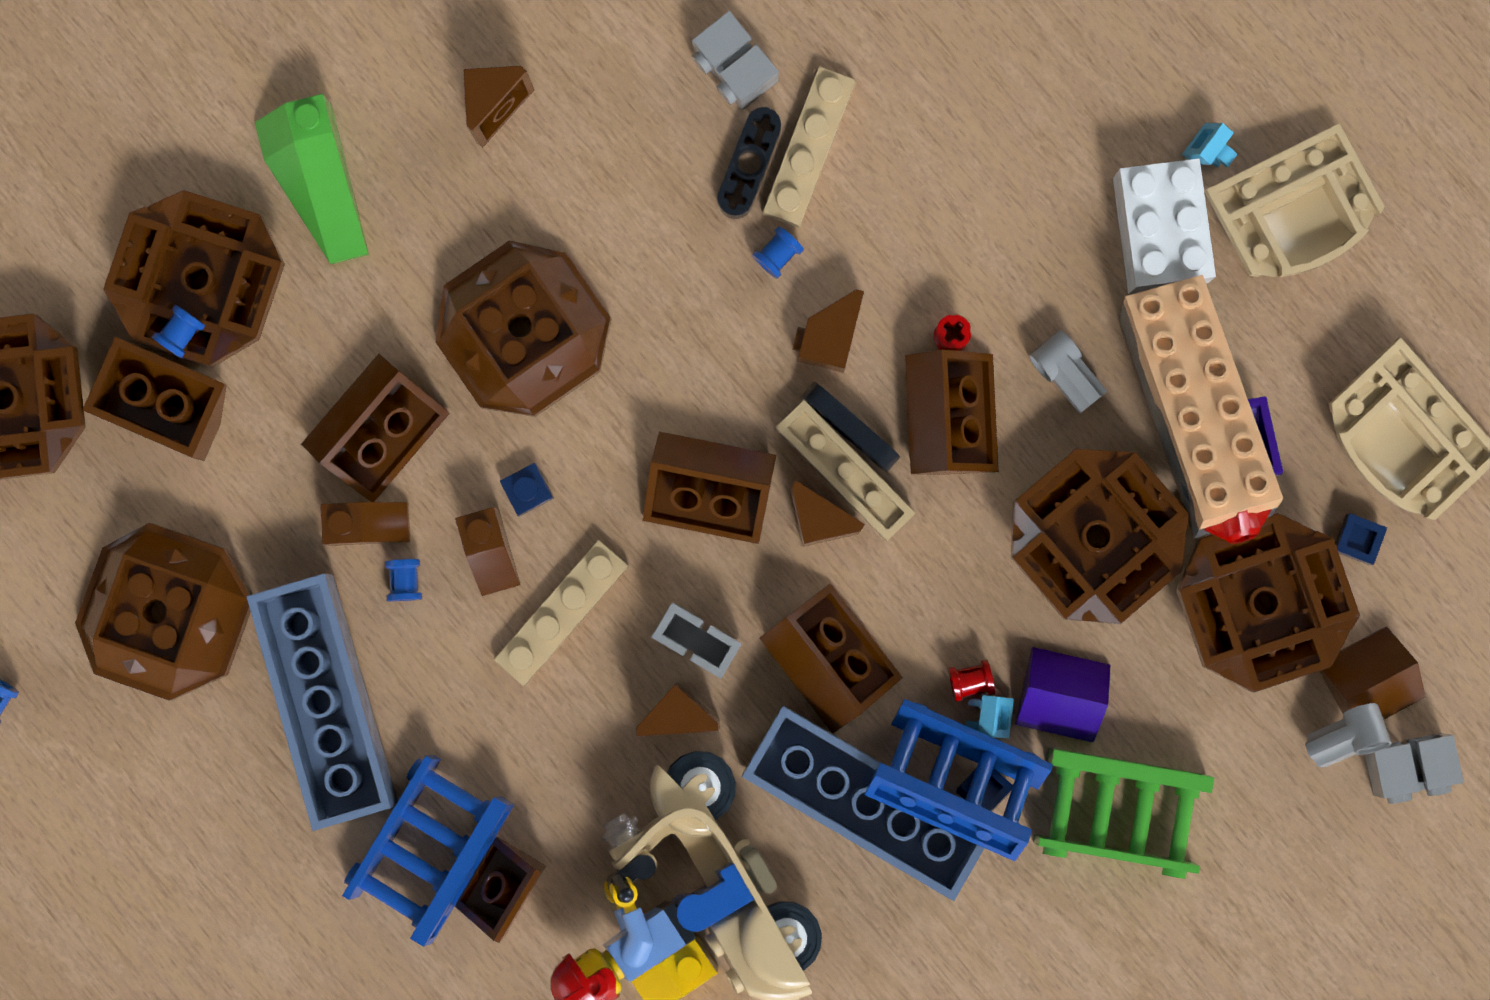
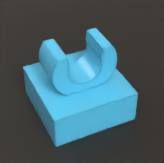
M1204 123L1184 150L1182 156L1187 160L1200 158V165L1212 164L1215 167H1219L1222 164L1225 167H1229L1237 156V153L1226 145L1234 132L1224 123Z
M983 695L982 699H970L968 705L977 706L981 709L980 720L966 721V726L990 737L1009 738L1014 699Z

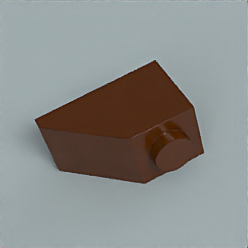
M854 290L809 317L806 328H797L792 350L799 351L798 362L844 373L864 291Z
M351 502L321 504L322 544L343 546L410 542L409 503Z
M491 507L455 518L467 561L481 595L485 596L520 586V580L500 510Z

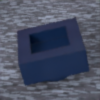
M536 463L500 480L518 517L554 499Z
M1351 513L1346 514L1335 542L1338 553L1364 564L1374 565L1387 527Z
M995 769L992 771L981 803L982 808L991 812L1011 793L1013 787ZM975 770L956 790L964 800L966 799Z

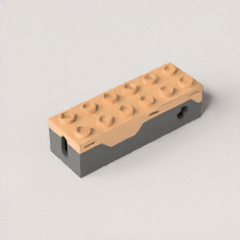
M1203 275L1125 296L1119 322L1185 510L1189 513L1188 521L1194 538L1213 534L1231 544L1242 543L1255 538L1266 519L1275 513L1283 500V495Z

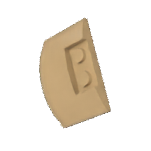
M1340 123L1204 191L1249 276L1255 277L1261 275L1271 277L1290 276L1315 269L1330 262L1360 241L1369 231L1367 228L1374 214L1379 216L1385 207Z
M1401 337L1393 341L1329 403L1336 435L1352 465L1374 490L1403 510L1423 514V518L1436 520L1490 468V438Z

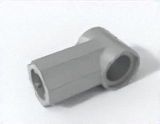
M1062 330L1056 332L1029 354V358L1038 372L1047 381L1054 382L1078 413L1084 411L1107 392L1081 360L1082 354L1078 347Z
M1370 703L1352 708L1343 714L1342 720L1308 734L1305 746L1309 757L1316 762L1318 767H1328L1356 754L1364 755L1377 752L1390 746L1392 742L1378 704Z

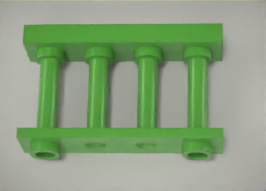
M1049 747L1047 762L1057 766L1055 774H1059L1050 835L1049 837L1034 835L1033 842L1043 847V854L1066 858L1067 851L1162 867V875L1186 879L1187 872L1199 874L1200 866L1194 862L1186 861L1185 855L1194 799H1199L1200 791L1212 793L1214 777ZM1081 771L1096 773L1095 781H1099L1089 844L1065 840L1075 777L1080 778ZM1120 777L1136 780L1135 788H1139L1129 851L1105 847L1115 784L1119 785ZM1160 784L1176 787L1175 795H1179L1169 858L1145 854L1155 791L1159 792Z

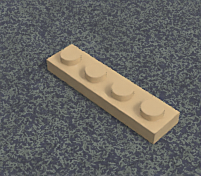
M819 66L767 200L763 215L800 229L854 89L855 79Z
M805 400L775 427L886 542L916 514Z
M598 540L497 655L494 661L522 686H525L621 577L629 565Z

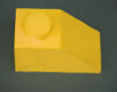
M697 933L694 934L696 938L631 981L643 1000H678L718 974L719 966Z

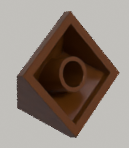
M522 66L464 69L466 126L476 143L483 148L535 91L527 71Z
M795 481L793 484L791 497L803 547L858 535L865 526L864 523L801 483Z
M1383 627L1340 650L1333 665L1330 668L1319 671L1342 714L1357 706L1376 703L1384 720L1426 697L1418 662L1388 627Z
M676 683L636 727V736L718 732L720 720L685 688Z
M496 836L455 907L493 941L500 943L512 926L545 870L546 865Z

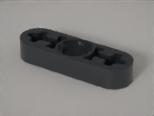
M760 107L748 115L718 192V206L720 211L728 218L740 219L751 211L781 133V120L779 115L770 108ZM763 118L770 119V127L774 129L773 132L766 131L761 141V146H768L767 151H764L755 144H745L746 139L753 143L755 142L757 127L753 123H761ZM746 153L756 154L761 160L759 170L752 174L742 172L738 166V161L742 155ZM733 175L743 182L754 183L753 188H750L747 184L744 185L742 199L746 201V204H738L736 209L729 208V200L725 198L727 194L733 195L738 186L737 180H731Z
M813 382L802 394L801 398L824 420L885 472H888L900 459L899 454L818 383Z

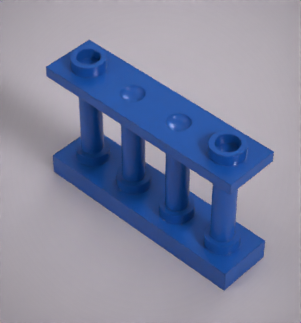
M904 699L891 723L892 726L904 730L892 763L888 766L880 762L869 781L864 795L1012 861H1016L1029 843L1032 829L1019 823L1029 788L1033 787L1038 790L1051 772L1053 764L1042 760L1034 753L1024 752L931 711L923 704L913 703ZM918 737L940 746L928 783L906 774V769ZM955 754L978 763L965 800L943 789ZM993 769L1015 780L1003 816L981 806Z
M425 755L423 760L418 758L410 768L406 777L410 781L362 863H355L344 880V883L348 886L342 895L346 899L351 900L360 897L364 890L412 920L411 925L416 928L410 939L423 947L435 941L515 805L502 796L493 797L491 802L489 800L482 802L434 772L441 761L435 755ZM425 786L475 816L474 821L478 822L471 836L466 834L462 837L413 807ZM404 821H407L454 851L453 855L457 857V860L450 871L445 869L441 872L393 842ZM384 856L433 885L432 890L436 892V895L429 907L425 904L422 907L372 876Z

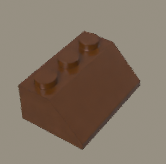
M115 337L82 410L191 458L205 461L221 425L227 385Z
M941 349L905 355L911 474L950 475L999 472L993 354Z
M378 353L301 445L322 466L367 500L375 502L450 413Z
M659 431L650 464L642 521L759 544L777 455Z
M828 584L759 638L832 734L861 715L903 678L831 584Z

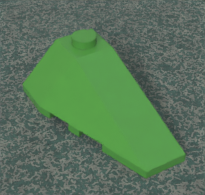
M319 94L284 103L257 120L255 126L265 163L329 263L335 264L369 255L333 107L324 94Z

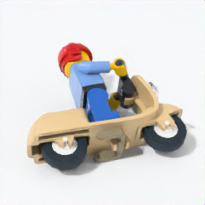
M694 751L680 756L670 765L667 773L660 766H655L650 780V796L658 817L654 818L641 830L636 825L639 821L638 818L634 816L628 819L625 813L604 824L607 832L601 835L603 841L608 840L612 848L609 850L613 858L611 864L617 869L608 876L607 882L605 881L604 892L607 900L616 905L617 910L614 911L621 931L603 944L605 951L602 953L596 948H591L576 959H573L570 953L562 957L563 959L555 966L550 977V990L554 1000H616L620 996L619 992L622 988L620 980L622 978L628 982L633 981L695 939L696 936L692 931L698 932L708 928L710 934L705 936V939L716 958L722 955L730 967V970L725 972L737 994L744 991L747 996L758 1000H798L812 994L809 987L810 983L803 971L816 960L821 949L822 932L818 920L808 908L796 902L779 901L768 906L764 904L758 892L773 893L777 888V884L756 848L747 846L750 844L749 839H740L732 847L715 821L729 810L735 798L736 782L731 768L722 758L710 752ZM669 834H675L683 844L706 885L692 893L683 892L677 894L671 902L665 900L643 915L641 907L636 908L634 903L637 900L638 893L633 881L637 879L645 880L653 876L655 869L658 867L655 857L649 852L664 837Z

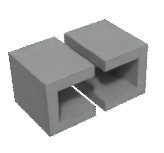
M728 11L692 40L695 53L691 57L705 75L711 72L714 77L718 78L720 83L716 88L729 105L736 102L740 109L743 110L779 82V71L757 44L754 47L749 44L752 38L732 13Z
M672 602L652 638L682 656L690 649L695 652L690 661L721 679L742 643L710 625L706 632L701 629L705 622L704 620Z
M1439 733L1408 739L1405 744H1401L1399 741L1393 742L1382 750L1365 754L1373 796L1387 798L1388 804L1412 800L1411 793L1420 792V790L1425 789L1427 796L1447 794L1452 792L1451 785L1464 783L1454 735Z

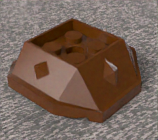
M183 190L148 207L144 206L129 213L103 289L110 302L114 305L132 341L162 352L175 355L155 341L152 335L155 332L160 333L174 314L172 308L175 304L197 318L206 326L203 330H197L185 346L183 358L213 368L260 340L285 263L263 216ZM201 271H207L208 282L206 286L195 290L193 287L195 275Z
M509 240L443 285L435 343L480 408L536 417L601 372L612 319L565 252ZM520 318L529 319L532 324L530 332L520 338L513 336L511 333L512 324Z
M32 313L0 317V480L55 473L86 428L84 411L82 410L84 406L78 349L39 315ZM11 389L14 394L13 403L4 409L1 405V397L5 391Z
M1074 449L1013 501L1011 559L1064 620L1121 624L1182 572L1189 513L1136 452ZM1091 526H1098L1105 533V542L1100 548H1094L1087 542L1086 533Z
M1278 513L1266 519L1255 538L1242 543L1231 544L1213 534L1198 539L1176 589L1202 667L1252 693L1330 668L1342 649L1350 630L1354 628L1360 617L1334 538ZM1261 591L1266 593L1271 601L1270 609L1265 614H1260L1254 607V598Z
M147 523L102 548L75 625L93 674L170 701L229 674L251 613L246 596L252 594L248 586L245 585L228 549L154 523ZM160 600L165 604L167 613L165 618L158 623L153 619L151 609L154 603Z

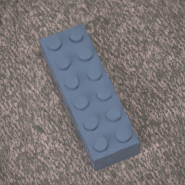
M324 573L246 596L312 831L396 806L398 802L334 575Z
M782 705L742 773V777L945 897L955 901L984 848L864 795L880 761Z

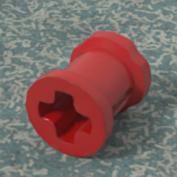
M958 314L945 316L939 321L934 330L933 340L938 350H963L971 339L970 323L965 317ZM956 326L960 330L958 338L961 342L953 339L949 343L944 339L947 333L944 327L951 330Z
M987 659L981 660L980 665L962 669L948 668L955 702L962 701L963 697L985 692L989 696L995 695L993 676Z

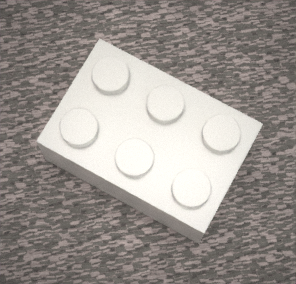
M1200 158L1120 168L1113 177L1128 294L1146 291L1199 275H1203L1206 284L1214 279L1216 273Z

